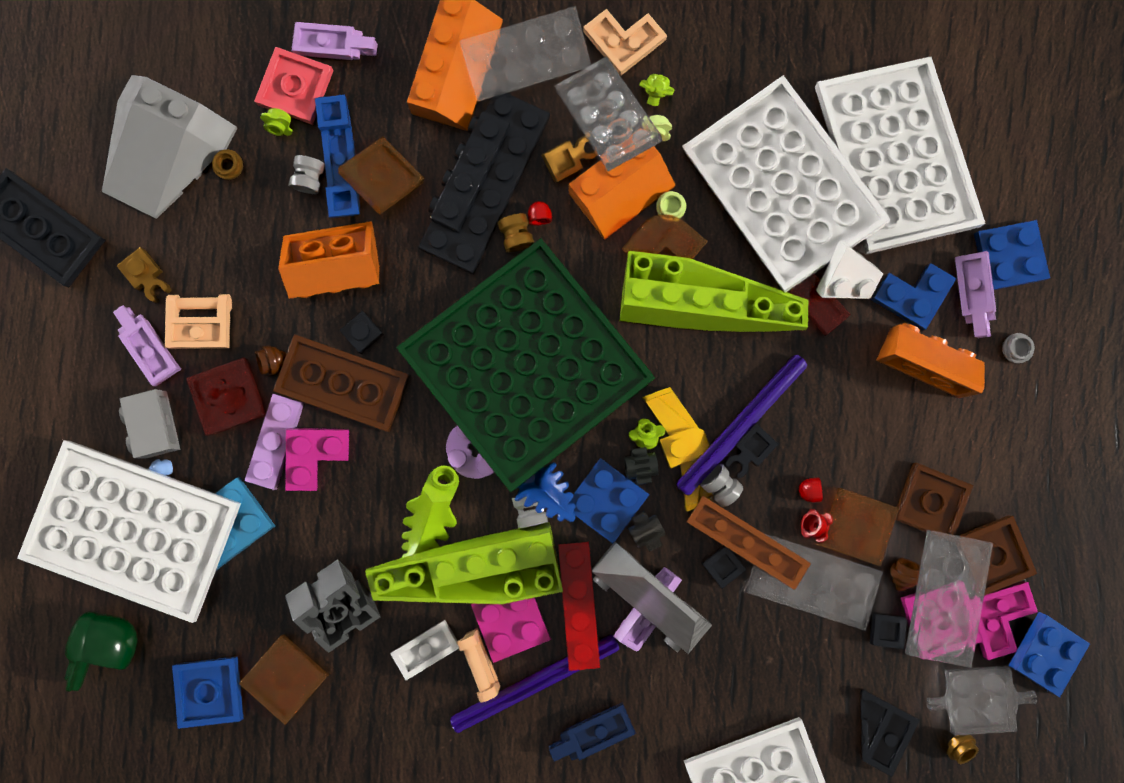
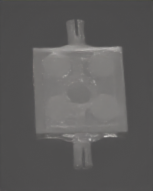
M1008 666L945 670L947 687L945 697H927V702L929 703L927 708L929 711L947 710L950 720V731L955 736L1017 732L1016 714L1018 705L1037 703V699H1035L1037 695L1034 690L1016 691L1013 685L1012 669Z

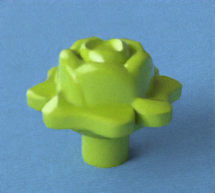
M651 74L647 80H641L639 84L649 94L647 104L652 106H658L660 98L666 95H673L675 91L673 87H669L670 80L668 77L658 74Z

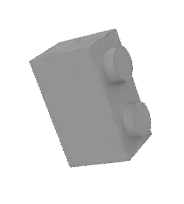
M154 389L119 398L121 403L119 416L122 423L126 425L128 433L126 446L133 455V458L146 459L181 450L167 391Z

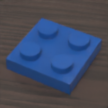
M1037 220L974 233L978 253L989 252L994 290L1050 279Z
M600 458L574 492L569 504L574 503L576 505L573 511L576 517L613 544L649 494Z
M1038 612L1008 666L1050 693L1061 697L1090 643L1048 615Z
M238 656L172 665L178 729L239 722L244 719Z

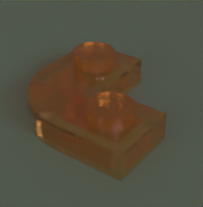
M660 214L647 219L622 249L627 254L628 251L659 254L666 246L678 257L694 259L708 241L679 217L670 214Z

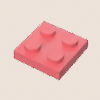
M275 47L254 102L266 109H281L292 118L313 125L317 115L315 98L324 97L334 70L329 65Z

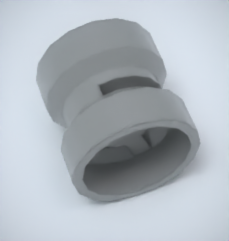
M295 156L293 162L295 172L290 177L288 186L300 192L318 194L320 188L318 178L323 173L324 162L308 156Z
M718 464L700 486L706 492L714 495V500L719 506L726 507L739 498L743 491V486L737 479L729 476V471L724 465Z
M527 497L520 501H515V498H512L513 506L518 510L519 514L516 519L518 529L548 522L546 512L544 511L537 513L535 509L523 510L528 508L524 506ZM538 502L534 503V504L531 505L530 507H533V506H536V507H537Z

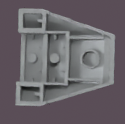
M131 75L117 102L102 192L157 219L183 194L182 190L194 179L198 180L204 174L202 171L213 161L214 156L218 152L227 149L238 128L202 104L148 77Z

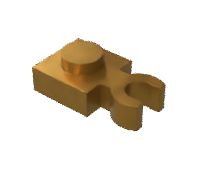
M591 136L579 138L575 143V147L572 146L570 141H566L541 155L554 182H559L582 169L580 159H593L598 155L597 150L590 151L589 153L584 151V144L592 139Z
M139 247L117 265L135 289L140 291L144 288L145 296L150 301L159 302L154 294L155 289L161 287L166 293L171 292V288L166 282L156 278L163 271L145 249Z

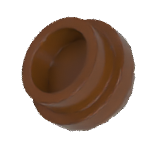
M269 345L263 346L262 350L256 351V360L260 373L262 375L269 373L270 376L278 374L287 353Z
M899 558L897 563L892 564L890 574L893 577L892 580L896 585L897 591H905L921 582L922 568L920 565L905 558Z

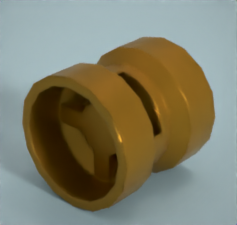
M524 213L513 214L498 221L500 232L505 236L503 243L506 252L520 251L534 243L532 234L527 230L529 223Z

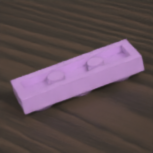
M272 394L244 481L277 490L286 462V429L297 428L304 406L303 402Z

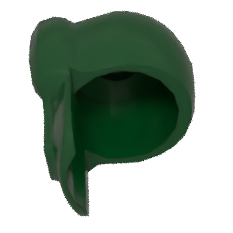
M91 611L85 612L76 620L65 648V656L69 660L64 677L67 681L66 691H78L82 687L90 664L122 670L128 667L135 654L138 641L136 630L128 620L118 616L98 614Z

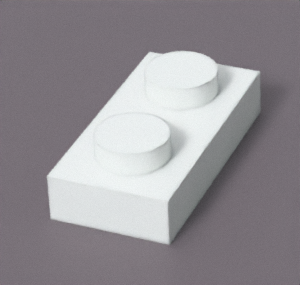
M443 620L395 649L390 654L405 680H408L456 651L459 647L452 630L446 620Z

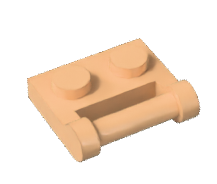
M219 294L218 297L180 298L179 295H168L166 298L165 348H229L231 296L229 294ZM217 309V317H179L180 310Z
M476 628L467 632L462 639L458 640L457 645L460 651H464L479 690L477 696L480 703L496 697L501 685L479 629Z

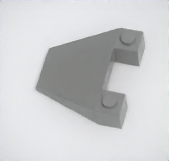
M616 542L610 546L591 569L596 575L593 578L594 582L605 591L609 588L613 589L666 635L664 641L677 653L680 649H683L689 654L712 626L708 620L687 602L681 600Z

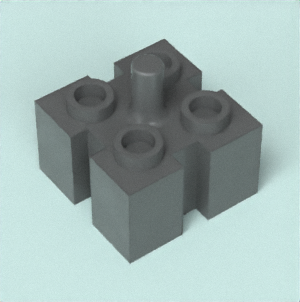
M338 559L317 573L318 580L310 584L305 581L285 595L292 621L307 634L312 631L314 640L328 653L349 639L348 632L355 627L361 631L380 618L375 601L372 600L371 592L359 580L354 581L352 573Z

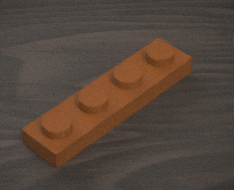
M704 496L701 497L686 521L793 590L797 588L811 565L804 558Z

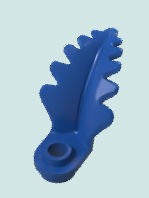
M555 462L542 468L518 487L519 490L514 500L520 501L527 497L524 503L525 507H530L538 502L535 509L537 513H541L547 508L546 516L548 518H552L557 514L558 521L566 519L569 522H573L576 517L573 511L576 505L574 503L569 504L573 494L571 492L564 493L569 484L566 481L557 484L563 476L562 471L552 474L556 467Z

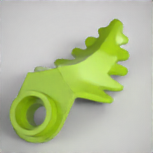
M439 466L429 474L421 495L406 503V508L414 515L403 519V524L412 530L402 534V538L409 541L401 546L402 550L407 552L403 554L402 558L440 547L435 539L447 541L449 538L444 527L456 526L457 521L451 511L450 503L458 488L459 477L453 468ZM444 480L448 484H441L438 481Z

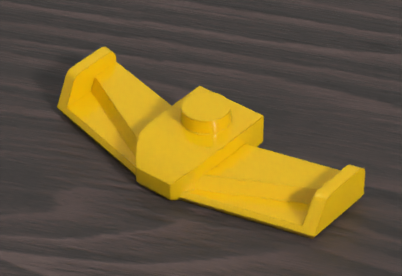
M669 387L644 396L642 399L669 435L659 440L669 468L680 465L681 476H683L710 445L704 430L699 429L678 397ZM699 485L691 495L684 494L685 510L695 509L702 496L714 501V495L706 492Z

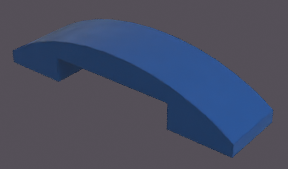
M344 94L315 98L327 178V187L325 189L329 218L360 215L357 162L346 96Z

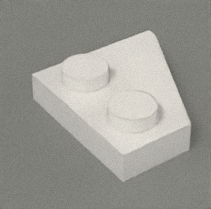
M840 241L816 291L822 298L871 299L883 273L874 264L867 261L859 252L853 250L845 241Z

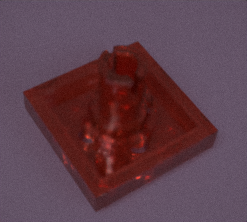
M243 357L186 378L206 436H211L266 416V411L247 358ZM240 388H244V389H245V394H244V395L242 394V393H243V390L240 389ZM236 410V413H235L234 415L231 416V415L229 414V413H233V412Z

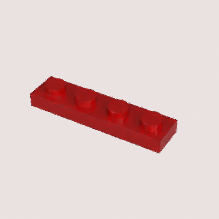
M589 542L559 544L569 671L600 668Z

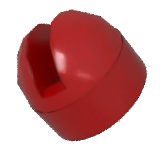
M541 201L532 203L528 209L529 224L537 226L552 222V212L546 203Z
M819 477L806 479L800 484L799 493L805 501L812 503L822 502L823 493Z

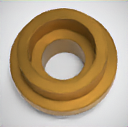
M225 149L214 156L212 168L220 178L232 180L241 174L243 161L235 151ZM228 161H232V168L229 170H225V163Z
M959 734L948 743L947 755L951 760H956L958 764L969 762L979 751L975 745L976 740L972 735L964 736Z

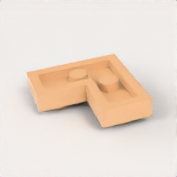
M607 9L583 27L585 35L620 76L665 42L667 38L665 32L649 13L626 31Z

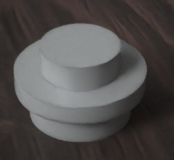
M1022 333L1008 336L1002 345L1005 358L1016 364L1028 361L1033 356L1035 349L1032 339Z

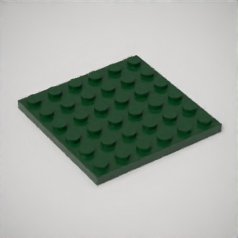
M542 238L396 347L510 493L515 491L656 378Z

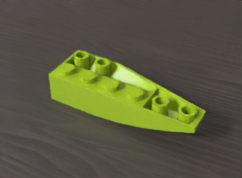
M628 251L619 321L708 331L769 332L807 330L809 300L788 292L784 293L782 290L690 258Z
M550 522L445 545L377 565L365 571L373 601L506 604L563 592Z

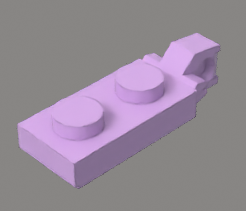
M295 22L292 52L295 54L345 60L360 59V54L367 56L377 55L378 43H376L375 38L363 36L362 31L355 30L354 27Z
M984 251L955 257L962 316L965 317L966 324L973 323L975 337H990L989 321L996 320V305L989 252Z
M124 305L113 312L122 325L118 329L120 334L118 337L152 386H158L181 370L171 353L165 348L156 331L143 315L140 314L136 317L131 308H127Z
M665 567L655 576L672 592L675 591L682 581L676 574ZM633 608L626 619L622 621L613 637L637 652L656 626Z

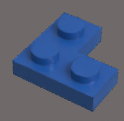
M932 263L926 265L914 287L888 273L871 300L908 323L918 327L921 331H924L929 326L957 278Z

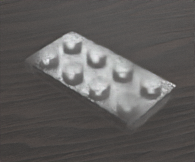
M576 6L459 41L477 101L592 67Z
M607 56L555 85L561 100L607 171L662 142L660 132Z
M927 530L905 650L907 655L972 668L993 543Z
M767 535L810 562L811 565L795 590L753 565L745 592L866 631L883 571Z

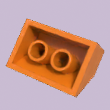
M640 130L569 183V195L605 240L657 201L663 193L673 189L675 183L661 154L645 133Z
M372 221L284 235L278 269L288 298H307L315 294L337 293L345 289L367 288L379 284V261Z
M908 323L898 324L890 328L876 361L957 398L982 394L985 383V362L976 359L975 353L962 348L956 350L949 347L946 340L937 336H930L929 338L919 333L920 329Z

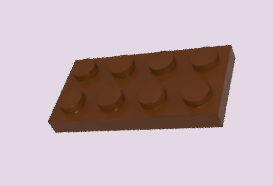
M294 334L273 391L390 432L410 375Z

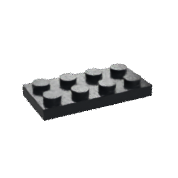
M5 168L0 175V239L60 284L69 288L106 240L11 170Z

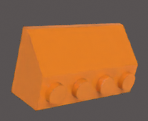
M476 0L439 1L407 100L412 115L468 131L503 19Z

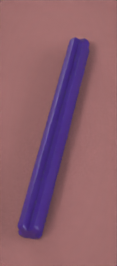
M797 354L793 355L677 481L676 485L681 492L691 495L807 368L806 361Z
M613 635L598 641L599 659L601 660L619 650V645ZM568 657L500 691L496 697L486 702H478L453 715L450 719L451 726L456 733H460L580 670L569 671Z

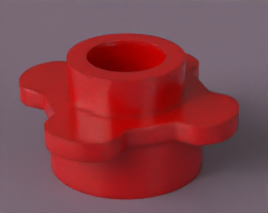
M816 509L809 510L801 520L802 536L807 539L810 537L815 538L819 543L825 542L828 539L827 532L829 531V526L833 523L832 515L829 513L820 514Z

